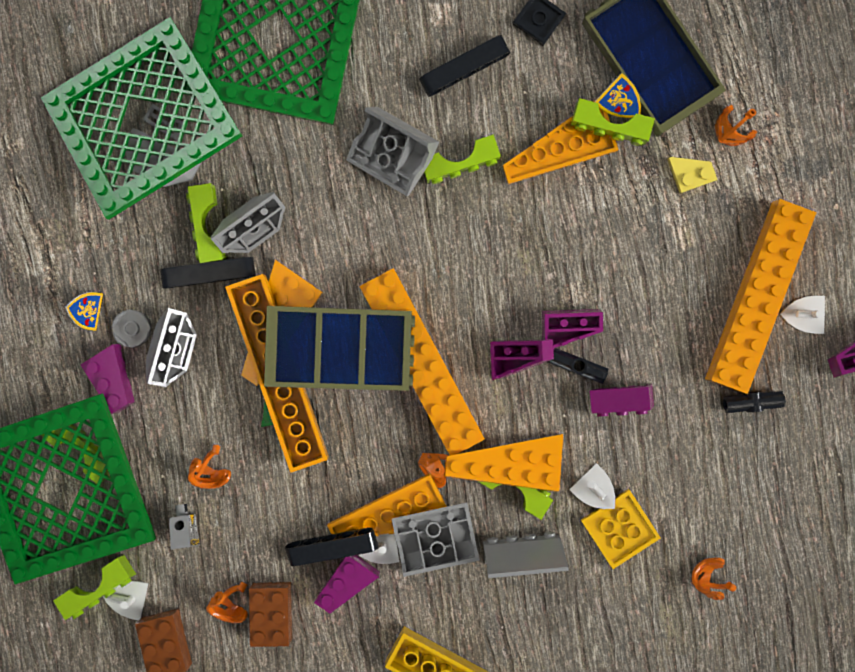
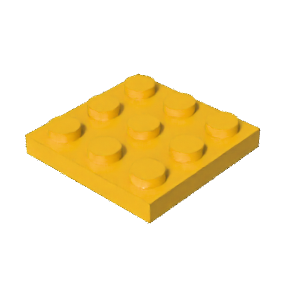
M629 489L615 497V509L598 508L581 519V522L612 569H615L661 539Z

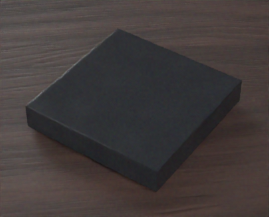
M529 0L513 21V25L544 46L565 17L566 12L549 0Z

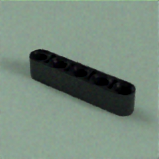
M498 35L421 76L419 80L427 96L431 97L504 59L511 52L502 35Z
M253 257L160 269L163 289L256 276Z
M372 527L294 541L285 546L291 566L370 553L379 548Z

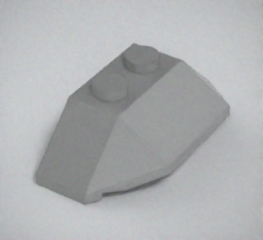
M132 128L130 132L131 134L152 137L135 128ZM130 137L127 146L135 148L138 139ZM142 140L140 149L148 150L150 141ZM155 142L152 151L161 152L163 143ZM167 145L165 153L173 154L175 148ZM126 150L127 160L132 159L134 151ZM138 152L136 161L144 163L146 154ZM151 155L148 164L156 165L159 156ZM201 163L163 187L192 181ZM134 165L133 171L140 174L142 166Z
M274 192L255 196L224 218L210 238L222 253H249L280 230L285 206Z
M167 308L156 323L146 358L147 384L167 387L171 382L187 372L197 334L186 312Z

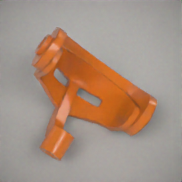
M731 104L726 106L718 116L715 123V132L720 143L738 146L752 140L756 136L757 131L754 129L747 135H741L736 131L745 121L754 117L756 111L755 109H750L745 113V117L732 127L728 121V114L734 109Z
M213 445L212 450L206 455L203 462L198 458L192 461L188 474V480L192 485L204 489H214L225 485L231 477L230 470H214L207 466L209 460L214 455H219V445ZM210 475V478H201L200 476Z
M423 452L418 461L419 468L424 475L430 473L437 487L443 488L446 484V477H444L445 468L440 460H446V457L449 455Z
M722 558L704 559L696 565L692 572L691 584L708 598L714 600L724 599L722 592L711 591L710 588L728 589L731 592L736 590V585L731 582L726 584L710 583L713 570L724 567L725 560ZM702 572H704V574H703V575L701 576V578L698 580L699 575H700Z
M241 582L239 585L232 586L224 593L218 591L206 607L207 612L225 622L242 623L247 618L248 611L233 604L228 596L236 591L244 592L248 585ZM222 604L224 606H227V608L223 609L221 607H218V605Z

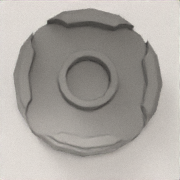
M137 310L122 311L115 317L112 323L113 337L124 347L134 348L141 346L147 342L151 335L152 327L150 320L144 313Z

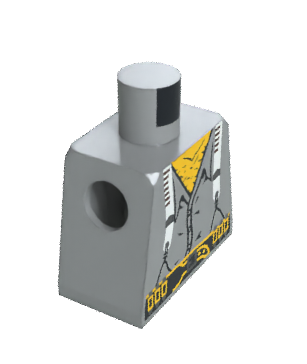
M187 504L175 505L176 517L169 518L171 550L200 545L196 516L188 515Z

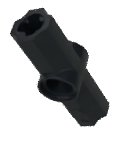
M558 348L553 349L554 359L548 363L601 384L606 380L609 368ZM578 360L583 363V368L580 371H576L574 368V364Z
M783 391L748 392V394L744 393L743 395L725 396L723 408L725 413L762 412L764 409L784 407L786 399Z

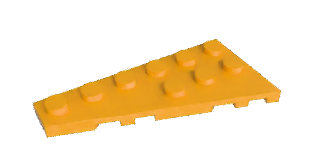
M599 107L601 115L610 122L608 113ZM570 117L502 166L507 183L509 185L617 152L619 149L616 140L612 139V136L595 135L593 134L594 131L587 129L586 131L576 130L575 126L571 125L572 117Z

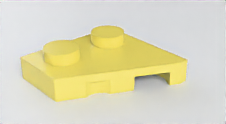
M676 157L667 159L679 194L717 180L712 163L709 161Z

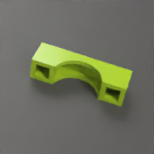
M579 98L574 109L571 125L575 126V129L579 131H586L587 129L594 131L593 134L598 136L609 135L614 140L631 141L632 145L642 146V144L645 145L650 139L655 118L636 113L628 122L614 124L607 121L601 115L598 103Z
M494 134L475 140L472 154L460 162L448 161L439 152L435 153L424 171L427 183L432 182V185L438 184L443 181V178L450 176V179L461 176V172L468 170L471 173L479 170V166L486 165L490 167L497 164L501 155Z
M211 183L188 186L186 198L188 204H191L189 217L191 223L194 224L192 236L194 242L197 243V249H195L197 261L206 263L226 260V254L222 253L211 240V236L206 229V217L209 211L218 205L215 186Z
M73 424L69 425L73 429L77 430V428ZM62 428L51 432L59 436ZM66 430L62 438L71 442L74 433ZM80 430L81 433L87 435L84 430ZM48 436L46 441L55 446L57 439ZM78 436L75 444L83 448L87 440ZM90 442L87 450L96 454L99 446ZM86 454L84 455L85 464L90 466L93 458ZM97 460L94 469L103 472L106 464ZM84 468L83 473L87 474L88 470ZM91 472L89 478L97 484L100 476Z
M480 482L481 484L485 485L491 490L499 485H502L495 483ZM517 487L523 493V508L542 520L553 502V499L550 497L551 493L546 490Z
M125 555L116 558L101 568L102 581L96 591L88 592L76 586L53 600L64 620L70 617L76 619L84 613L83 609L87 606L91 609L100 603L99 599L105 596L107 598L116 592L115 588L119 585L124 587L132 582L131 577L136 575Z

